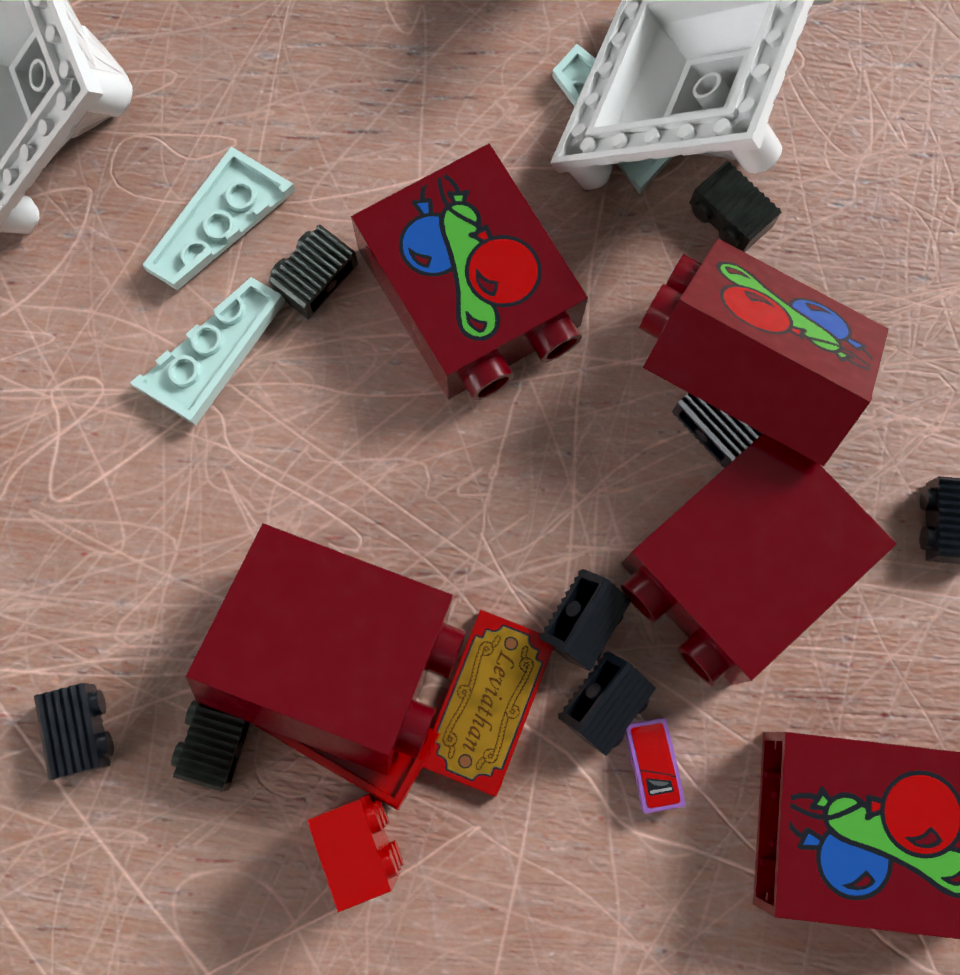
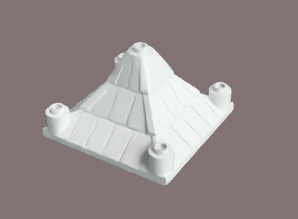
M0 0V233L29 234L39 222V210L29 196H25V194L38 178L43 168L46 167L49 161L71 138L78 137L111 116L119 117L131 102L133 89L128 76L98 39L85 26L80 24L68 0Z
M621 0L550 164L558 173L569 172L584 190L602 187L610 177L612 164L623 161L634 162L650 158L675 157L681 154L683 156L700 154L738 160L745 171L753 174L771 169L782 153L781 142L768 124L769 116L774 106L773 102L781 88L785 71L791 62L797 46L796 42L801 36L812 4H828L834 0Z

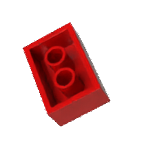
M366 794L325 810L307 820L337 912L392 891L400 875L401 866L404 863L396 840L388 842L384 827H386V824H389V819L381 800L374 801L371 794Z

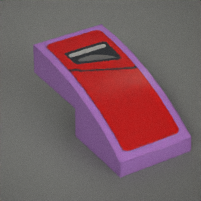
M661 717L631 723L626 729L625 735L630 763L634 768L641 811L646 814L685 807L682 783L666 718Z

